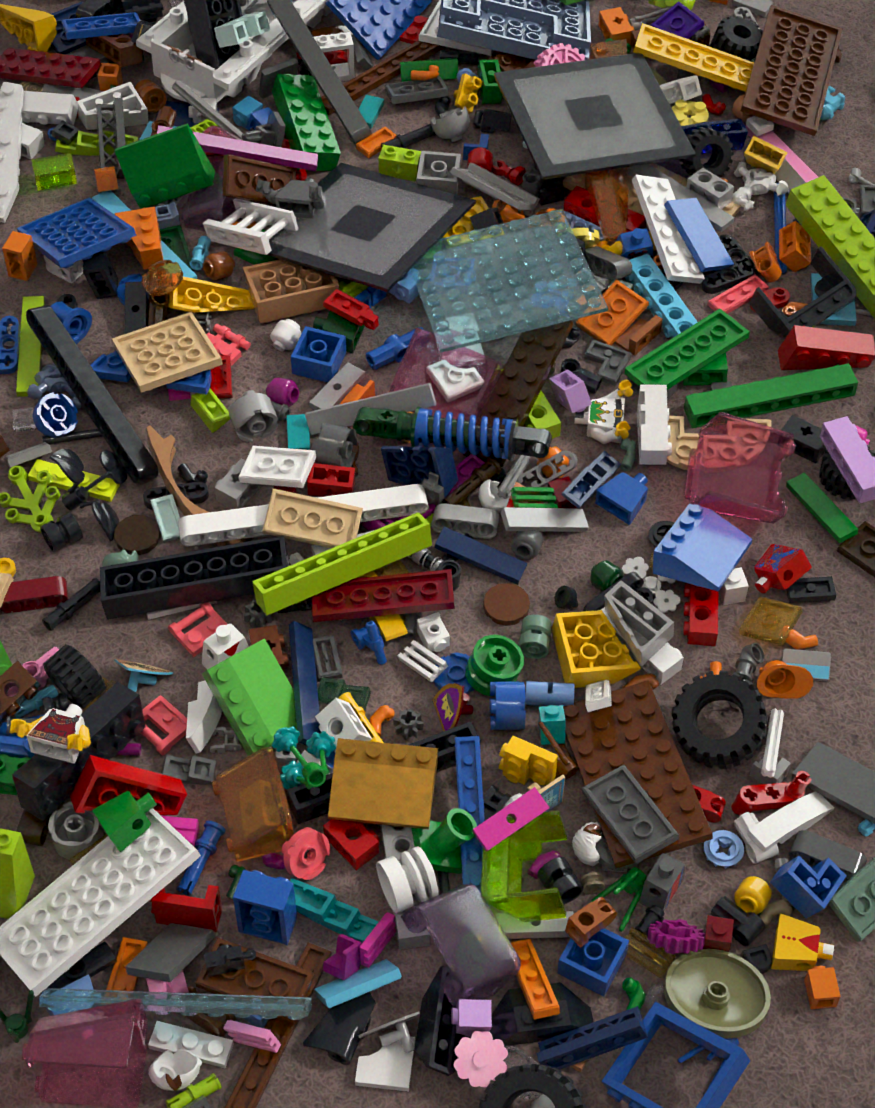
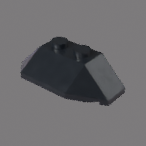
M441 966L422 998L415 1050L425 1067L449 1076L456 1071L453 1064L458 1057L454 1049L459 1044L461 1038L468 1037L456 1033V1024L451 1023L452 1008H456L459 999L473 1000V997L466 984L465 974L446 966Z
M561 982L551 983V988L560 1007V1014L533 1019L522 989H508L491 1014L492 1027L489 1032L492 1034L493 1040H502L504 1046L540 1042L593 1023L591 1007Z

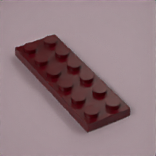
M7 48L0 56V78L82 88L102 64L99 58Z
M451 569L354 578L312 596L313 622L455 609Z

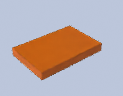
M616 279L576 321V326L597 341L612 345L649 306V302Z

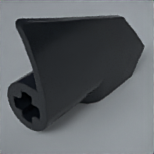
M367 992L330 1008L305 1039L303 1046L327 1051L328 1056L332 1060L349 1065L360 1039L365 1038H359L358 1035L367 1032L371 1023V1013L376 1004L371 993Z

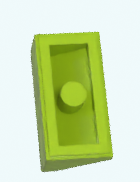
M211 388L207 394L195 393L191 395V407L212 433L231 419L228 410Z

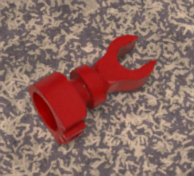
M501 160L497 161L498 167L493 165L492 171L495 175L505 176V178L517 186L523 182V175L526 172L524 167L517 166L514 169L508 167Z

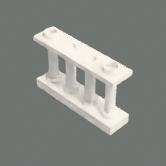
M236 198L233 200L236 211L222 222L207 219L203 223L207 237L211 241L264 255L272 251L269 239L284 228L297 231L299 229L293 211ZM239 218H242V219H243V220L240 221L238 224H236V225H231V224H233L235 221H237ZM254 221H255V222H258V223L255 224L252 228H250V229L246 228L247 226H249V225H250L251 223H253ZM272 225V227L269 228L267 231L260 232L266 226Z

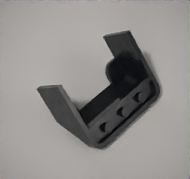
M822 247L817 249L810 263L822 277L816 283L814 289L818 298L791 316L787 317L783 312L778 311L760 287L755 290L749 304L772 331L788 335L794 325L814 328L854 300L856 288Z

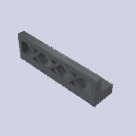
M114 98L113 104L96 105L100 168H105V165L110 161L116 167V178H125L115 152L110 156L104 151V147L107 144L114 149L126 145L123 98ZM101 110L112 111V117L107 120L102 116ZM107 126L114 132L110 138L103 133V129Z

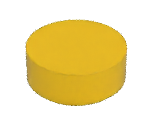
M0 558V573L11 574L13 577L16 573L14 561L10 558Z

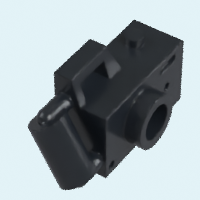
M485 109L484 111L476 110L473 125L481 127V132L493 133L495 128L501 129V131L509 130L512 114L491 109ZM484 126L491 127V131L485 130Z
M222 945L216 951L204 953L208 977L245 969L244 959L253 960L256 957V952L253 948H248L245 952H242L241 945L234 947L232 945Z

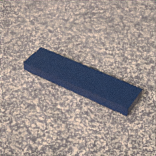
M443 527L434 548L517 585L528 564L447 527Z

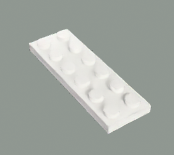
M635 175L632 183L667 280L700 284L705 279L704 275L664 206L668 200H676L669 180Z

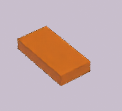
M383 127L358 142L356 149L369 159L381 151V143L394 139L396 134L387 127Z

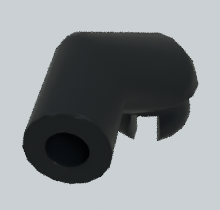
M571 328L563 347L570 348L579 340L581 332L578 328Z
M186 463L178 466L177 470L186 483L207 482L208 474L206 471L198 470L196 473H192Z

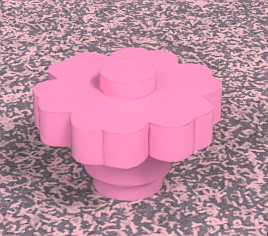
M474 1031L471 1039L468 1037L461 1038L459 1044L454 1049L458 1059L454 1061L453 1066L457 1071L458 1077L461 1079L468 1078L470 1085L473 1087L480 1086L485 1088L490 1084V1080L495 1081L497 1075L505 1073L507 1070V1065L503 1060L507 1057L508 1051L504 1047L503 1041L500 1039L493 1040L492 1034L488 1031Z

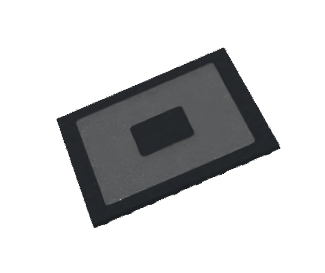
M641 53L494 73L495 80L542 180L696 156L692 145Z
M340 163L318 183V186L322 187L325 196V207L317 209L314 218L295 216L299 229L293 231L283 228L271 237L269 244L272 251L267 255L388 292L476 204V200Z

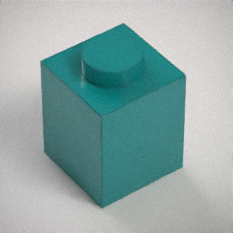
M563 705L539 707V722L544 723L557 744H564L566 720ZM539 726L541 745L551 744Z

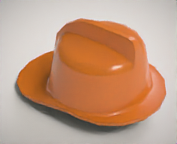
M774 660L766 663L759 669L760 675L757 679V689L762 695L767 697L798 699L809 693L813 686L811 673L803 667L787 665L783 661Z

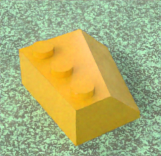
M602 610L556 614L552 626V634L565 683H574V688H581L607 679L611 685L640 670L641 667L637 661H633L625 644L622 645L616 636V630Z

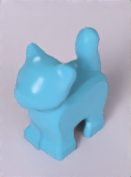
M828 86L820 120L832 119L834 112L837 109L842 110L845 104V96L843 94L830 95V93L835 92V89L831 86Z

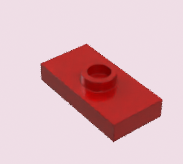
M230 356L221 357L223 365L210 369L212 377L210 388L218 399L233 398Z

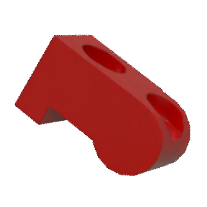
M692 785L707 821L713 823L721 821L726 805L725 799L711 791Z

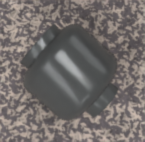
M538 530L516 531L511 542V549L519 558L533 559L538 555L543 545V535Z

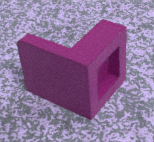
M344 934L337 937L336 953L324 961L323 971L342 980L349 978L360 968L359 947L362 943Z

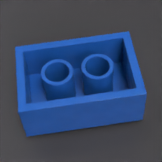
M243 870L233 896L238 932L288 945L297 920L294 883L283 877L273 878L266 876L260 871L253 870L250 872Z

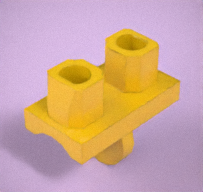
M466 73L462 74L459 88L453 94V97L456 99L454 106L462 109L466 107L468 114L472 113L474 106L478 103L477 92L482 87L483 81L476 76L471 77Z

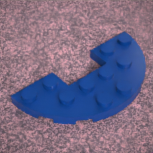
M116 349L107 356L105 354L101 355L90 365L100 379L128 382L131 378ZM205 370L193 376L166 384L167 389L207 394L211 385V370Z

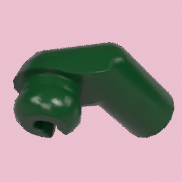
M232 865L228 875L234 879L226 894L228 898L233 899L242 872L246 870L243 866Z

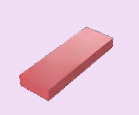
M755 274L709 300L708 306L714 312L722 309L728 314L748 303L758 287L762 291H766L769 289V286Z

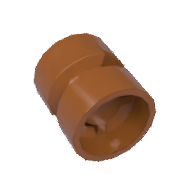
M144 79L136 84L134 88L149 112H158L159 109L165 106L166 94L153 81Z

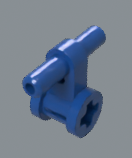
M374 621L367 622L366 626L359 630L353 629L350 631L352 640L358 649L361 650L366 645L374 651L378 664L383 665L387 662L383 650L384 642L380 630Z

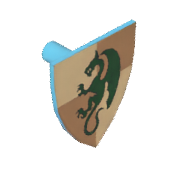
M119 659L114 660L126 670L131 671L128 688L134 692L137 691L138 683L156 684V676L140 674L141 672L158 675L173 674L172 671Z

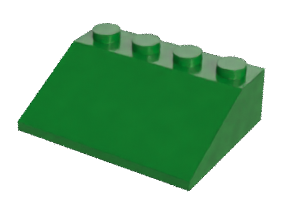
M188 123L115 149V154L130 192L140 209L213 185L215 170Z

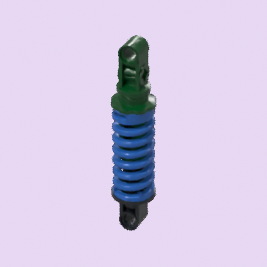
M362 407L359 409L353 423V429L361 436L397 439V441L401 442L409 440L411 447L435 446L445 448L446 446V448H452V452L458 448L461 454H465L470 450L472 455H477L481 451L485 457L490 456L493 452L496 458L502 457V459L513 461L515 454L543 458L547 456L552 441V435L548 430L520 427L518 419L515 418L503 419L502 425H505V428H499L500 419L495 417L493 419V426L488 427L487 416L481 418L480 426L476 425V415L473 414L470 415L469 421L464 420L465 415L463 413H459L458 418L453 419V413L447 412L446 418L441 417L440 410H436L434 416H432L433 410L417 407L412 414L407 413L405 410L393 411L390 409Z

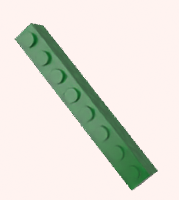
M849 363L835 365L833 367L815 369L783 377H774L763 381H754L702 393H693L685 396L684 412L691 428L727 422V418H747L855 396L858 380Z

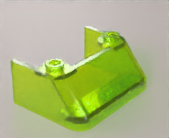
M559 810L542 813L486 852L483 848L481 894L486 904L523 922L566 918V911L558 888L521 892L522 861L537 858L542 852V843L567 840V834ZM506 817L509 823H514L513 817Z

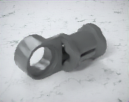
M752 643L743 647L740 658L736 660L735 664L736 671L734 673L741 675L742 680H749L751 683L753 680L752 673L755 672L757 664L764 661V652L758 643Z

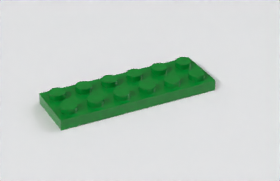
M718 309L625 368V375L639 387L640 385H667L668 390L748 339L750 331L722 309Z

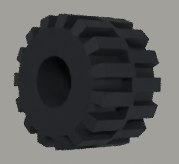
M728 16L727 19L723 18L718 24L709 47L751 61L756 57L763 30L758 29L759 25L752 23L748 18Z

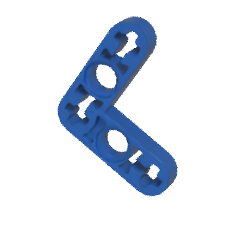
M5 316L0 321V374H12L18 370L20 325L14 316ZM9 324H13V326H11V334H9L7 330ZM7 341L15 343L10 349L3 347ZM7 361L12 362L9 364V366H5V364H7Z

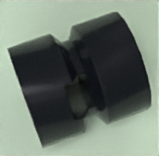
M70 512L58 517L56 523L51 520L40 526L43 538L52 552L64 548L66 542L72 544L83 538L80 526Z
M564 857L550 860L537 872L538 878L543 886L548 888V894L556 906H562L575 900L584 888L577 876L572 874L573 870Z

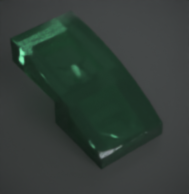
M322 678L318 688V700L329 704L335 698H339L342 694L349 692L357 705L365 711L371 691L369 687L346 685L344 679Z

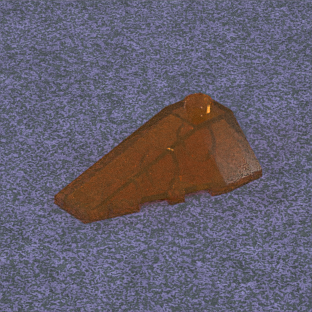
M613 169L586 173L585 188L605 241L616 240L620 234L626 233L629 189L624 176Z

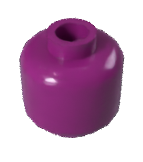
M277 377L267 385L266 394L271 401L280 405L286 404L290 407L299 398V388L294 381Z

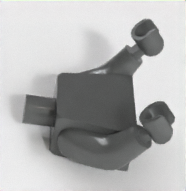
M306 178L305 181L291 180L285 187L276 191L269 187L270 182L258 179L256 191L262 192L270 203L276 204L277 208L293 211L297 217L314 218L317 209L325 207L326 201L322 187L318 186L312 178Z

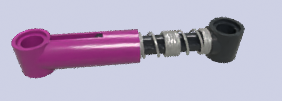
M390 518L360 522V525L368 531H373L394 523V521ZM427 548L408 556L418 565H422L423 569H429L430 571L451 569L453 591L458 589L461 567L456 561L438 560L439 557L435 558L432 556L431 551Z

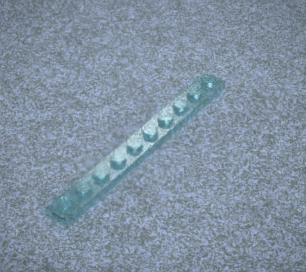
M46 988L39 996V1006L48 1007L50 1011L75 1008L77 1012L101 1009L104 1013L128 1010V1013L131 1014L154 1011L157 1015L181 1012L184 1016L208 1013V1016L211 1017L235 1014V1017L238 1018L261 1015L265 1019L288 1016L289 1019L300 1020L309 1016L312 1008V998Z

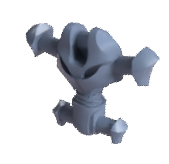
M54 363L45 365L42 371L35 375V381L39 386L32 384L27 390L29 398L41 399L42 393L46 391L50 393L66 391L73 397L71 400L77 408L82 407L80 401Z

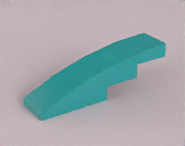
M294 878L290 879V882L294 883L296 911L340 935L344 934L363 943L379 922L361 915L358 908L338 901L332 893Z

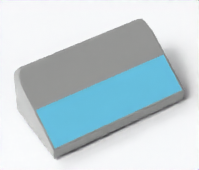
M783 649L781 661L787 665L807 669L811 673L813 681L829 682L831 653Z

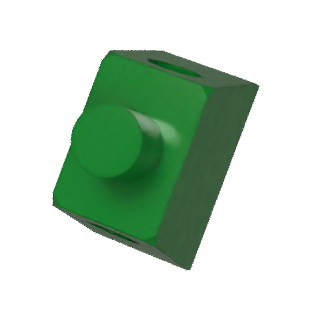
M126 791L92 811L114 845L122 852L151 826V822L145 813L154 808L157 803L149 792L136 801L132 794Z

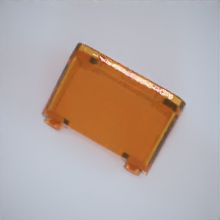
M272 746L257 750L215 775L216 781H212L214 795H219L222 800L230 837L226 838L229 853L234 852L236 862L282 851L283 844L294 835L291 814Z

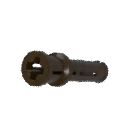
M493 457L486 458L482 466L475 468L465 482L443 499V504H460L481 486L484 481L492 478L495 474H500L502 472L500 464Z

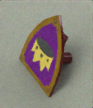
M457 683L443 686L433 698L443 731L456 727L460 715L473 714V706L466 705L470 699L469 695L464 693V686Z

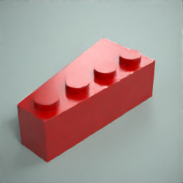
M797 325L792 327L777 350L781 370L823 369L848 363L851 368L869 367L875 359V343L872 334Z

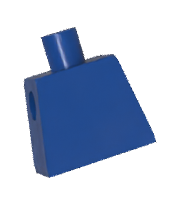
M620 473L597 489L595 504L630 525L646 501L648 488L645 484L648 480L642 473H637L634 478L626 473Z

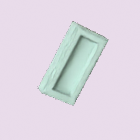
M173 494L152 499L151 505L163 542L180 538L178 528L180 516Z

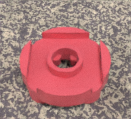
M310 827L296 832L282 846L284 866L287 872L296 878L310 880L318 876L326 866L323 863L326 855L329 856L330 844L327 837ZM307 850H310V851L307 853V858L305 859V858H304L305 852H306Z

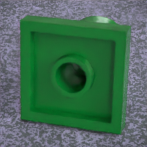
M454 808L448 812L443 822L430 820L429 829L411 828L414 847L419 846L424 851L433 870L461 874L460 846L475 837L472 830L477 827V824L467 811Z

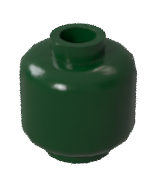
M608 560L601 561L593 566L590 581L594 587L603 592L623 578L624 572Z

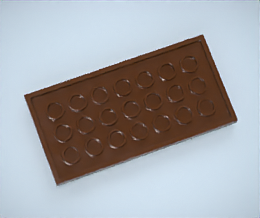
M771 5L740 111L815 136L843 28Z
M649 680L611 691L612 706L588 712L585 699L574 702V705L563 706L566 720L565 734L584 785L586 786L618 767L625 765L679 834V840L644 860L713 839L712 831ZM593 808L615 869L635 863Z

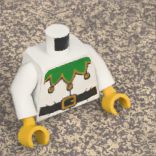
M623 380L619 383V390L616 389L599 399H592L588 412H575L574 424L587 425V436L602 444L609 442L621 443L622 438H628V430L631 427L626 421H623L625 403L623 395L626 397L632 396L633 390L631 389L632 384L630 381Z

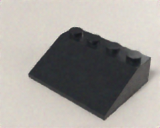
M184 0L196 57L202 63L216 70L240 50L239 44L220 48L214 30L218 26L243 16L240 1Z

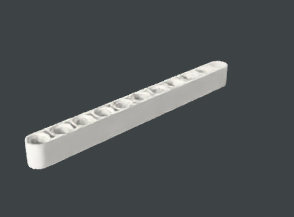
M420 484L318 497L319 499L363 508L360 522L409 516L418 512L421 514L429 508L425 489ZM269 504L184 516L178 520L181 544L195 546L266 536L268 534H263L262 530Z

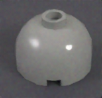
M463 107L462 110L456 108L439 114L440 119L436 120L435 117L430 119L435 134L442 139H451V142L462 139V134L468 130L470 125V118L466 107Z

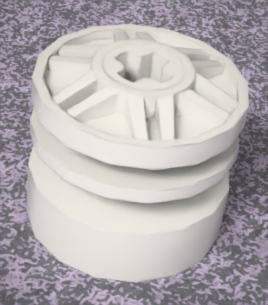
M419 846L411 849V855L407 851L402 852V865L394 856L376 863L381 888L389 906L396 914L413 907L412 895L421 904L427 901L426 896L430 900L438 897V886L433 867Z

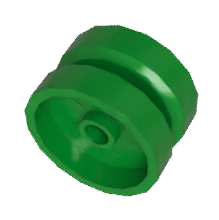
M495 634L484 636L477 641L465 666V676L468 683L476 691L490 696V682L517 680L524 666V655L520 647L513 640L505 636Z

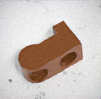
M600 897L568 918L565 932L581 948L588 943L590 937L611 924L616 918L617 912L603 897Z

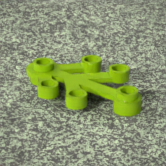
M13 466L9 469L8 478L14 485L19 487L24 499L13 498L7 492L0 493V506L3 508L15 507L8 509L5 513V517L10 523L30 524L33 530L41 533L40 526L51 520L53 521L51 512L61 494L56 486H49L47 488L48 484L52 481V477L47 470H42L37 474L39 482L34 494H32L26 482L28 474L21 466ZM45 493L47 500L41 511L39 504ZM16 508L31 510L33 515L20 514Z

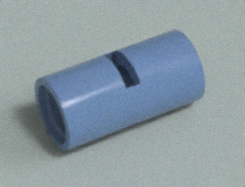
M526 681L525 705H574L575 684Z

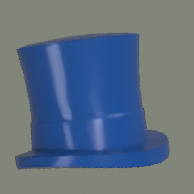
M64 302L52 304L50 307L74 342L78 344L87 335L91 327V313L83 308L72 309Z

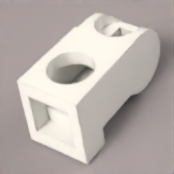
M44 255L46 269L70 283H73L83 274L82 259L74 262V265L71 267L60 268Z

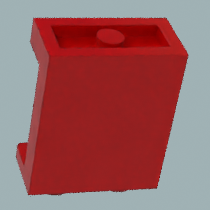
M208 885L205 899L166 893L164 887L149 900V902H152L151 913L155 915L157 924L169 925L174 923L211 929L213 932L218 930L222 913L219 886Z

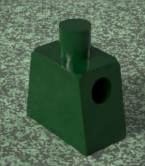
M332 311L329 312L327 319L316 316L313 322V328L346 336V351L349 353H354L365 327L364 324L359 326Z

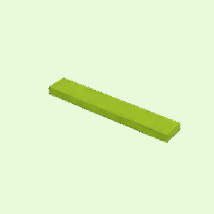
M44 296L23 297L16 387L17 397L28 396L27 390L30 385L35 384L39 386L34 377L41 371L42 344L30 328L26 319V312L31 308L45 306Z

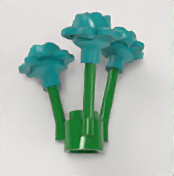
M294 726L281 728L276 731L272 747L276 748L277 752L283 750L292 752L299 761V763H296L292 760L288 765L281 767L282 774L279 775V780L282 781L284 789H291L301 784H304L307 789H311L312 787H319L325 782L326 774L329 773L325 757H329L330 753L336 749L333 736H329L326 731H322L320 734L314 732L312 737L306 741L308 746L307 752L313 754L317 759L320 758V766L315 762L307 763L296 749L300 732Z

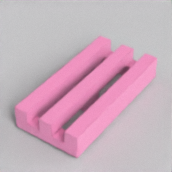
M227 1020L223 1027L225 1031L229 1032L228 1035L230 1037H234V1042L275 1053L278 1052L281 1046L278 1039L268 1029L232 1020Z

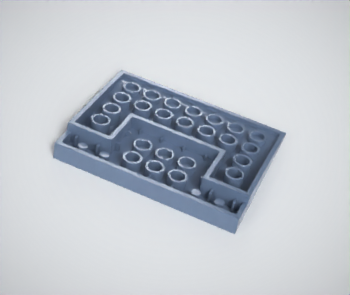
M441 0L437 37L534 60L538 59L537 56L540 53L550 49L555 44L556 46L559 43H563L564 46L570 44L572 49L575 47L579 49L578 53L580 55L584 54V60H589V47L591 44L589 0L565 5L560 0Z

